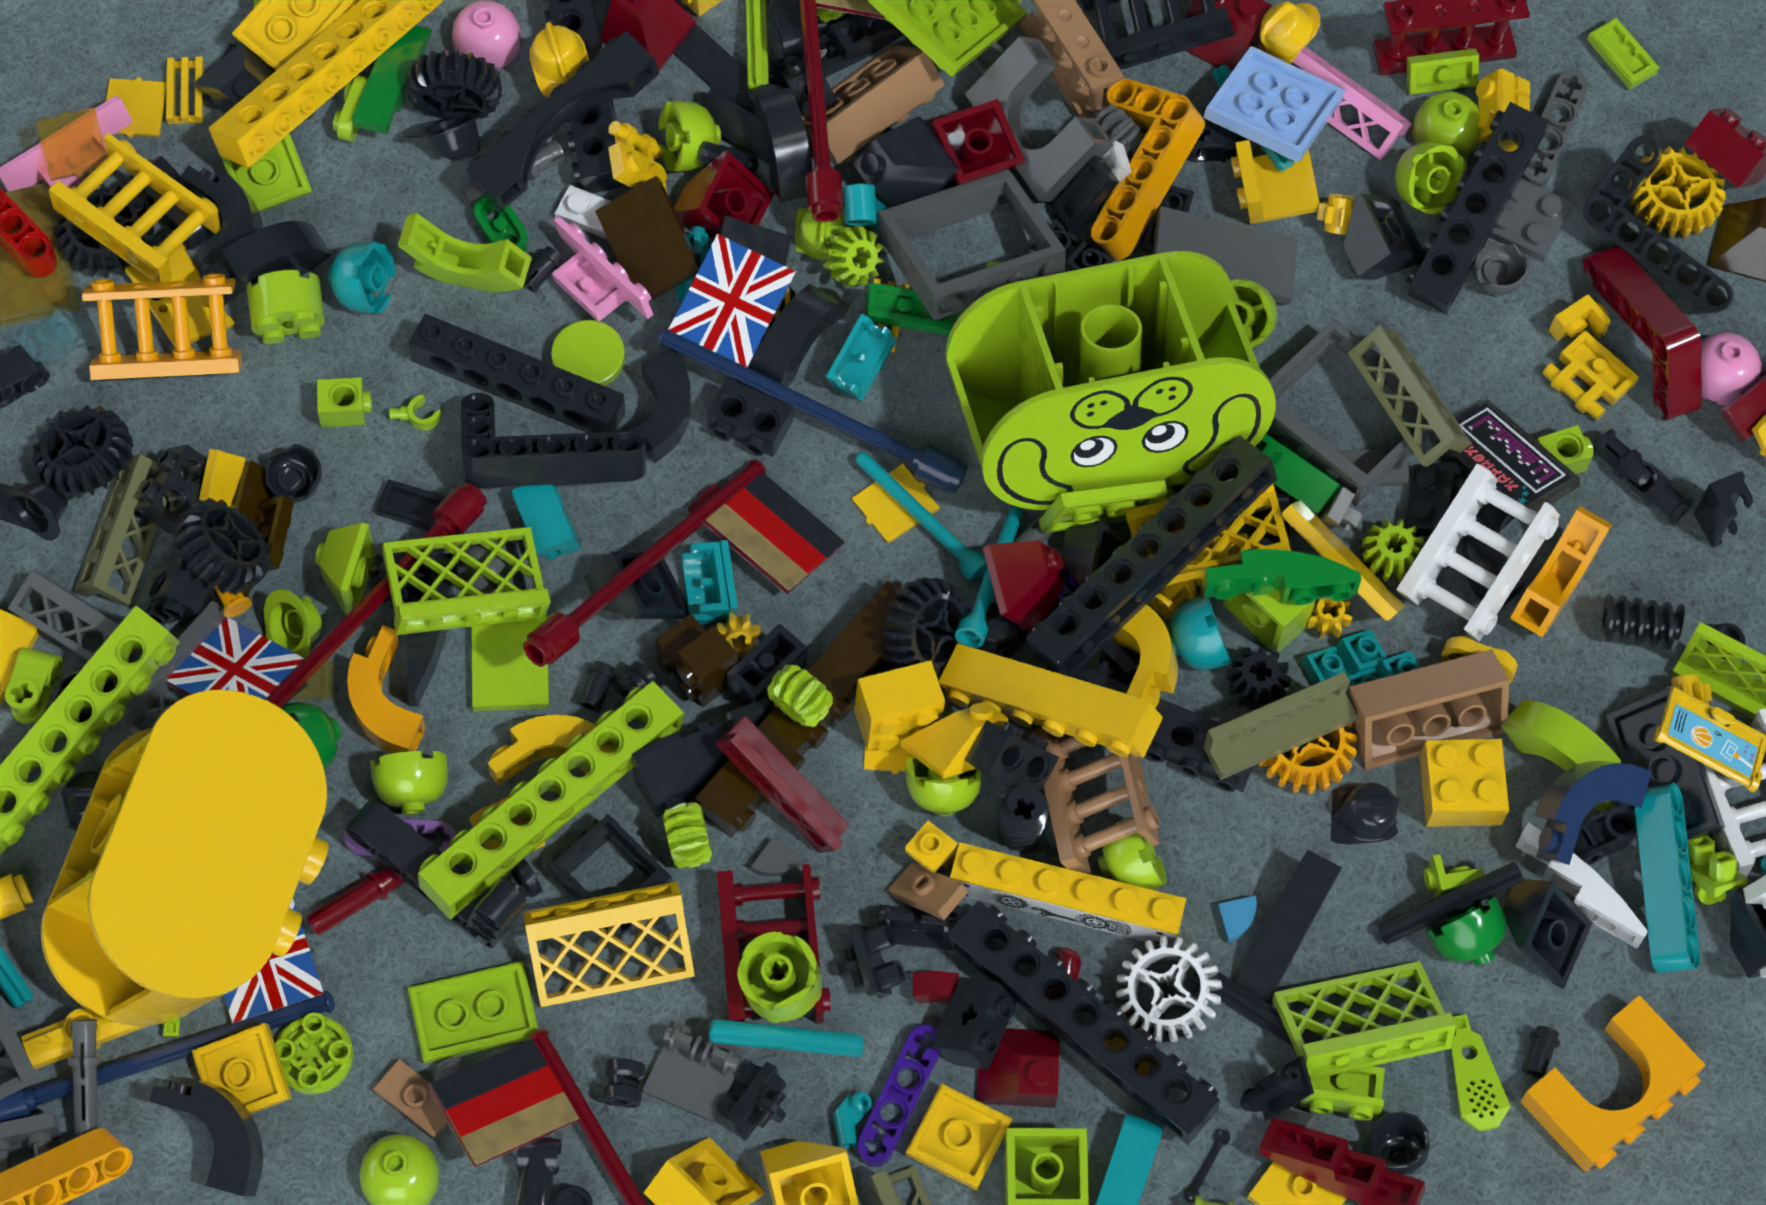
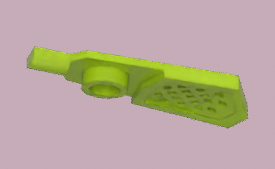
M1467 1014L1453 1016L1456 1022V1035L1453 1038L1451 1054L1460 1119L1479 1132L1498 1128L1511 1107L1481 1035L1471 1031ZM1462 1049H1473L1476 1057L1474 1059H1466L1462 1055Z

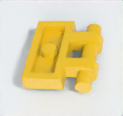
M613 121L609 125V133L615 136L616 144L608 147L613 179L634 189L657 176L661 179L667 192V174L663 166L654 161V159L661 157L663 148L657 144L655 138L648 134H639L637 129L629 123Z
M1586 330L1561 352L1559 360L1566 365L1562 371L1553 363H1550L1542 372L1551 381L1550 386L1558 393L1563 391L1576 403L1575 408L1582 414L1587 412L1596 421L1606 412V409L1596 402L1601 396L1613 406L1639 379L1637 374ZM1576 376H1579L1591 387L1587 392L1572 381Z

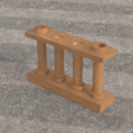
M1032 0L1038 8V12L1021 19L1019 27L1025 37L1040 39L1058 65L1050 73V76L1077 117L1090 118L1097 110L1110 105L1104 88L1124 80V75L1075 0Z
M1043 728L1032 732L1049 742L1047 750L1060 757L1044 785L1061 864L1070 870L1089 873L1091 871L1088 856H1091V851L1137 832L1152 846L1160 844L1157 828L1161 826L1160 819L1150 803L1140 757L1129 754L1128 757H1121L1113 753L1070 771L1067 769L1065 759L1069 757V753L1086 745L1078 742L1074 736L1062 739L1046 732ZM1122 767L1126 781L1125 785L1079 804L1075 802L1073 791L1076 790V785ZM1130 799L1134 817L1086 837L1082 834L1080 824L1084 822L1085 817Z

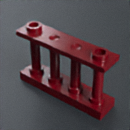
M1396 0L1384 2L1383 8L1392 38L1375 40L1372 47L1379 75L1406 73L1407 57L1467 49L1477 50L1479 53V63L1516 58L1517 49L1509 22L1510 20L1529 18L1530 12L1527 1ZM1495 22L1494 25L1475 27L1478 24ZM1460 27L1459 30L1441 32L1442 29ZM1426 31V34L1407 36L1409 33Z
M802 864L803 882L741 887V883H733L732 870L717 871L729 1021L745 1023V1018H750L752 1013H756L748 1004L738 981V967L742 959L739 953V943H746V939L757 938L769 932H782V934L787 935L807 934L808 945L820 969L813 901L820 900V885L818 876L811 877L810 864ZM804 897L806 918L745 923L744 920H737L736 907L743 906V902ZM829 987L821 989V997L812 1007L815 1010L816 1024L824 1023V1011H831Z

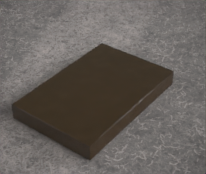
M654 176L595 211L618 263L626 271L629 280L634 285L640 283L651 296L649 302L695 277L701 265L659 177Z

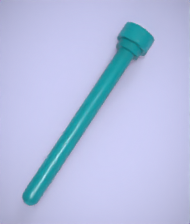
M860 452L856 455V463L959 560L960 572L971 583H974L986 572L988 566L982 551L976 552L973 548L969 550L869 454Z
M1012 506L1009 509L996 544L1013 543L1023 516L1022 508ZM988 568L971 613L959 621L955 632V638L960 644L972 648L981 647L988 633L985 616L994 595Z

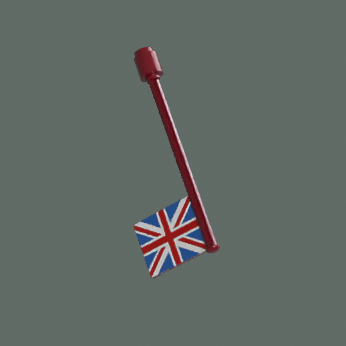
M465 483L462 487L457 486L433 510L434 526L422 538L464 534L484 513L483 507L487 504L485 495L471 483ZM407 553L397 565L408 572L417 559ZM386 575L306 659L238 622L226 618L166 681L169 686L187 696L209 690H233L257 696L282 708L391 594L388 577ZM398 576V581L400 583L402 578Z

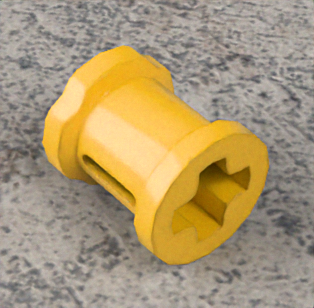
M1191 580L1165 586L1149 601V604L1164 618L1171 620L1173 612L1187 598L1191 599L1197 594L1196 587Z

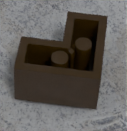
M690 614L655 640L656 662L666 674L673 672L680 680L678 686L689 701L692 702L696 699L704 707L727 690V673L738 663V652L715 626L706 631L695 617Z

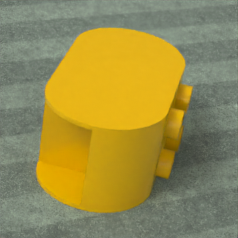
M209 690L189 695L177 701L158 718L153 728L130 736L111 752L102 767L46 905L41 924V942L47 964L62 988L81 1006L115 1023L131 1026L164 1024L176 1020L240 987L261 970L271 954L283 957L288 952L302 922V914L289 908L298 882L310 885L315 880L325 862L329 849L328 842L316 837L327 803L325 772L313 742L298 722L278 706L257 696L233 690Z

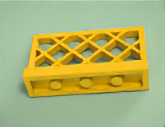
M1272 484L1239 515L1228 530H1224L1217 536L1221 539L1213 549L1206 547L1200 553V555L1205 556V559L1200 564L1193 566L1188 564L1166 586L1204 576L1205 568L1237 565L1240 551L1230 556L1222 553L1229 542L1241 546V550L1275 549L1291 551L1274 485ZM1168 499L1125 510L1131 537L1137 533L1139 527L1145 521L1152 519L1164 507ZM1272 508V511L1264 521L1251 516L1253 513ZM1244 524L1257 528L1249 539L1237 535V532ZM1266 532L1280 537L1281 541L1267 546L1258 543ZM1150 554V555H1148V556H1146V557L1149 558V557H1152V556L1155 555V554Z
M677 881L524 911L523 917L540 1006L545 1007L695 977L682 896ZM676 914L677 926L668 937L652 928L660 916ZM631 922L641 930L630 945H628L613 934L621 924ZM592 930L602 936L591 953L574 943L584 931ZM647 933L663 943L652 959L636 950ZM571 934L569 938L564 937V935ZM678 936L680 937L681 946L674 942ZM554 938L564 945L553 960H550L538 952L536 941ZM608 941L625 951L614 967L597 957ZM672 948L683 955L685 967L668 970L658 963L667 950ZM569 949L586 958L575 975L558 965ZM631 955L647 964L640 976L628 977L620 972ZM540 962L548 966L543 973ZM592 963L608 972V975L600 984L590 985L581 979ZM553 971L570 980L563 991L546 994L544 983Z

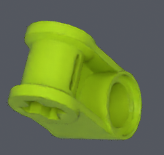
M26 647L20 650L15 662L14 671L4 694L7 704L11 707L12 715L18 722L23 724L35 723L45 713L53 689L59 681L56 679V676L60 678L63 670L62 656Z

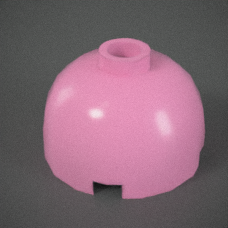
M481 0L471 3L459 12L453 22L452 45L454 52L458 50L464 54L472 52L474 57H484L486 63L495 64V68L500 69L511 63L521 49L522 33L515 15L506 6L497 2Z
M1724 332L1712 334L1701 341L1702 398L1718 402L1717 404L1729 405L1741 396V391L1760 378L1762 363L1758 351L1749 340L1739 334Z

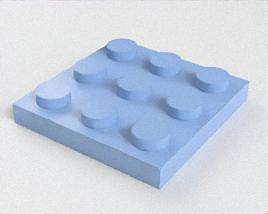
M1250 46L1206 107L1203 118L1299 163L1343 100L1345 90Z

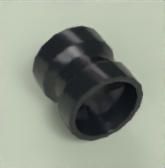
M525 859L500 878L513 885L524 897L533 898L543 892L537 876Z
M626 1058L607 1060L605 1075L608 1077V1084L603 1088L601 1101L609 1106L639 1107L642 1099L639 1084L644 1079L646 1066L639 1061Z

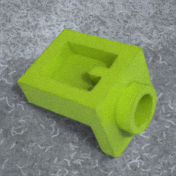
M1441 854L1432 855L1427 866L1428 868H1424L1426 889L1434 891L1435 898L1485 875L1483 868L1471 870V867L1468 866L1454 868L1446 874Z

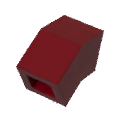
M944 971L913 973V997L919 1003H950L959 982V973Z

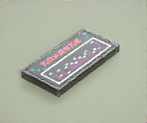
M1490 400L1482 401L1455 418L1472 444L1461 453L1449 449L1444 455L1450 461L1456 462L1467 476L1470 475L1476 464L1490 470L1497 478L1496 490L1535 512H1539L1545 502L1552 504L1580 487V477ZM1434 431L1429 433L1430 442L1433 446H1436L1440 439Z

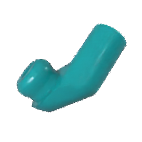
M858 1091L849 1094L834 1111L833 1119L838 1147L845 1149L857 1147L855 1126L872 1105L871 1097L866 1092Z

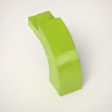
M418 213L407 215L398 242L400 249L416 259L413 267L427 276L443 283L492 293L522 289L532 259L530 255L508 239L489 244H475L456 239L444 233Z
M1523 699L1501 725L1510 740L1522 753L1544 757L1565 771L1576 765L1591 761L1621 763V760L1613 750L1587 726L1562 710L1542 702ZM1604 801L1597 804L1595 808L1602 813L1613 808L1616 804Z

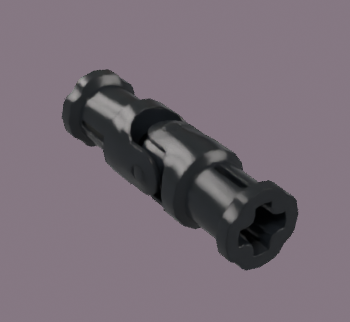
M1609 429L1594 444L1593 456H1599L1614 469L1613 474L1618 478L1629 477L1630 479L1627 480L1629 487L1647 504H1654L1669 517L1668 522L1671 525H1675L1695 503L1692 497L1686 498L1671 485V479L1652 463L1644 461L1645 464H1643L1641 453L1637 449L1631 450L1619 440L1614 429ZM1613 448L1620 455V458L1615 456L1609 449ZM1656 473L1657 480L1649 490L1641 492L1640 490L1652 483Z

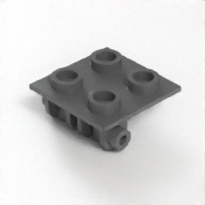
M675 1021L673 1027L669 1026L663 1038L665 1043L645 1082L642 1092L714 1123L718 1115L716 1105L722 1096L729 1092L747 1052L729 1044L712 1043L707 1034Z

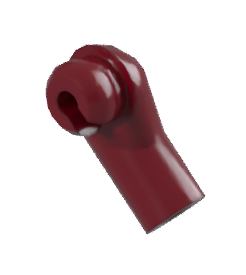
M1068 947L1060 948L1055 956L1066 966L1067 970L1065 972L1077 981L1081 968L1079 954ZM1052 987L1044 995L1048 999L1054 1000L1065 992L1058 987Z

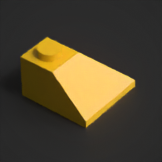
M987 702L971 705L970 708L954 712L901 740V747L942 779H946L976 769L967 763L965 759L986 720L1002 726L1004 720L1008 722V718Z
M710 1137L668 1159L644 1191V1194L654 1205H749L765 1193Z
M795 1141L760 1151L767 1184L774 1205H859L845 1148Z

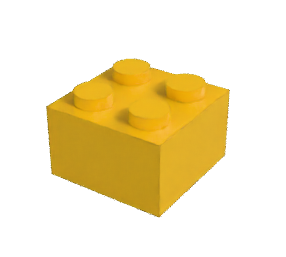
M932 661L858 679L854 713L867 751L877 748L880 751L893 749L899 745L901 740L942 719L945 699Z
M1502 739L1426 740L1419 755L1426 827L1502 825L1509 812Z

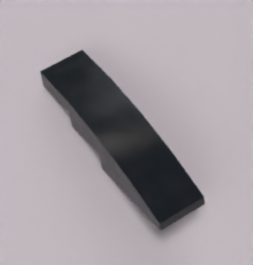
M856 15L831 24L828 33L819 37L821 66L824 77L826 78L871 56L904 34L885 19ZM804 52L792 54L768 63L769 83L774 85L781 84L783 89L789 88L781 72L786 70L787 65L794 59L805 57Z
M437 553V563L446 568L453 559V555L451 553ZM455 566L451 569L452 573L455 571ZM444 578L435 591L446 598H453L454 584ZM447 629L407 634V696L410 707L419 705L434 674L446 639Z
M1307 849L1235 981L1236 983L1265 1002H1270L1273 993L1276 991L1298 952L1302 941L1318 915L1342 867Z

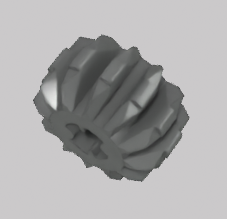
M1112 104L1094 112L1090 118L1097 120L1112 143L1117 141L1124 145L1128 161H1131L1144 139L1143 135L1139 132L1140 127L1132 121V117L1126 115L1124 109H1118Z

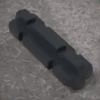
M703 141L697 151V159L703 163L709 164L723 151H729L751 173L759 167L757 155L731 147Z

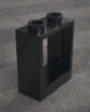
M609 814L600 821L595 819L590 822L582 831V837L572 846L567 844L562 847L553 857V863L551 864L553 877L577 901L593 898L571 873L610 839L648 877L636 889L672 882V876ZM631 922L621 924L613 935L619 938L634 924Z

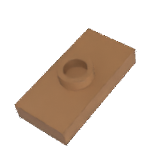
M913 862L888 889L889 893L896 900L942 920L948 917L968 893L963 883L937 872L932 873L925 867Z
M400 1059L373 1088L374 1093L434 1140L449 1124L428 1088L430 1083Z

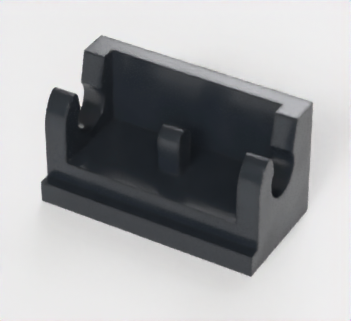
M1743 471L1709 483L1694 512L1712 548L1722 544L1721 538L1727 527H1729L1732 535H1736L1738 528L1734 518L1737 517L1738 513L1735 504L1739 496L1743 499L1744 505L1747 508H1750L1753 504L1752 494L1744 482L1746 476Z

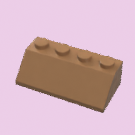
M891 44L831 88L837 101L825 107L830 163L840 165L852 160L856 156L855 152L864 145L871 144L874 139L883 135L882 132L889 126L906 120L909 117L908 112L918 105H924L933 100L936 96L935 92L945 86L932 59L920 48ZM801 110L809 147L813 150L810 116L806 118Z
M1493 650L1350 686L1349 700L1358 715L1356 722L1352 723V728L1357 736L1356 744L1364 769L1368 770L1417 757L1420 755L1426 740L1485 739L1504 734L1505 731L1501 725L1508 718L1509 678Z

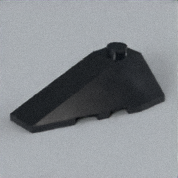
M767 697L728 712L719 724H709L708 721L696 724L695 730L688 736L680 738L676 732L632 754L634 782L656 818L664 815L666 809L690 801L726 764L729 758L715 745L716 742L742 716H746L758 727L771 713V703Z

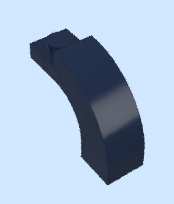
M1607 761L1586 762L1565 771L1545 791L1534 814L1536 817L1547 820L1545 828L1539 836V849L1536 857L1548 862L1570 865L1579 830L1587 813L1597 804L1604 801L1642 808L1652 771L1632 764Z

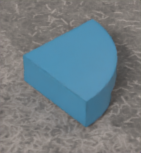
M1256 896L1218 904L1217 910L1227 943L1241 938L1252 925L1257 909Z

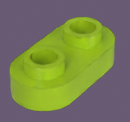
M357 75L354 81H350L346 85L344 92L345 104L342 110L336 111L333 120V130L337 131V137L340 140L355 142L360 128L353 126L352 117L367 83V77Z

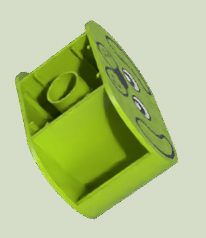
M1192 251L1164 252L1001 286L972 303L958 318L947 339L945 349L946 364L985 483L999 499L1020 508L1047 510L1060 493L1161 480H1165L1166 486L1190 482L1196 472L1207 467L1217 457L1219 451L1225 445L1231 444L1239 435L1253 446H1256L1267 433L1275 415V393L1268 377L1258 365L1234 304V291L1229 276L1224 268L1214 259Z

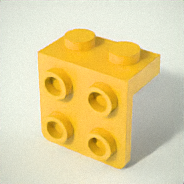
M1250 140L1235 143L1237 156L1231 157L1234 178H1242L1243 187L1237 188L1240 209L1247 208L1250 225L1318 211L1319 198L1309 150H1307L1299 163L1294 161L1292 167L1281 172L1277 170L1267 155L1252 156Z

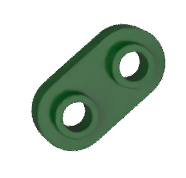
M484 196L481 197L475 204L474 214L476 223L487 241L494 243L505 239L515 240L517 242L515 245L526 252L528 249L527 231L512 207L509 205L500 213ZM490 213L499 214V217L494 220L487 218Z

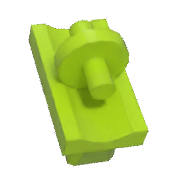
M1707 835L1688 840L1692 881L1696 883L1694 892L1700 902L1706 905H1712L1718 901L1722 902L1726 898L1727 890L1748 886V878L1736 870L1737 858L1734 855L1724 851L1715 853V841Z

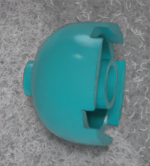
M374 241L351 243L339 251L328 272V281L338 302L349 310L368 314L382 313L388 308L392 293L383 295L389 277H396V269L393 256L385 244H377L378 242ZM381 291V293L374 299L372 292Z
M1201 594L1180 604L1173 612L1170 620L1172 634H1169L1176 656L1180 655L1184 663L1195 670L1208 671L1231 664L1232 661L1227 646L1223 644L1224 640L1219 629L1220 627L1208 597L1204 598V595Z

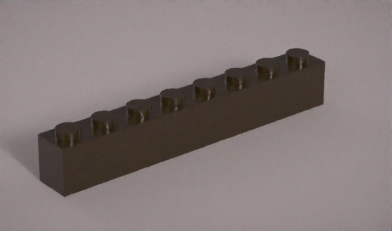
M888 580L808 670L809 674L817 677V680L826 685V689L832 694L833 704L822 721L820 720L815 727L802 726L798 721H793L791 717L783 714L780 708L775 707L757 727L798 771L805 762L803 755L811 746L815 749L820 747L829 734L827 728L835 719L839 722L842 721L852 709L853 703L851 701L856 696L858 679L874 675L882 665L889 667L892 664L891 661L887 660L889 652L882 648L887 637L880 632L887 625V621L882 617L889 615L890 607L888 602L896 601L895 592L901 589ZM730 759L695 798V802L701 806L703 816L731 838L738 830L745 832L751 826L757 816L754 811L762 802L770 803Z

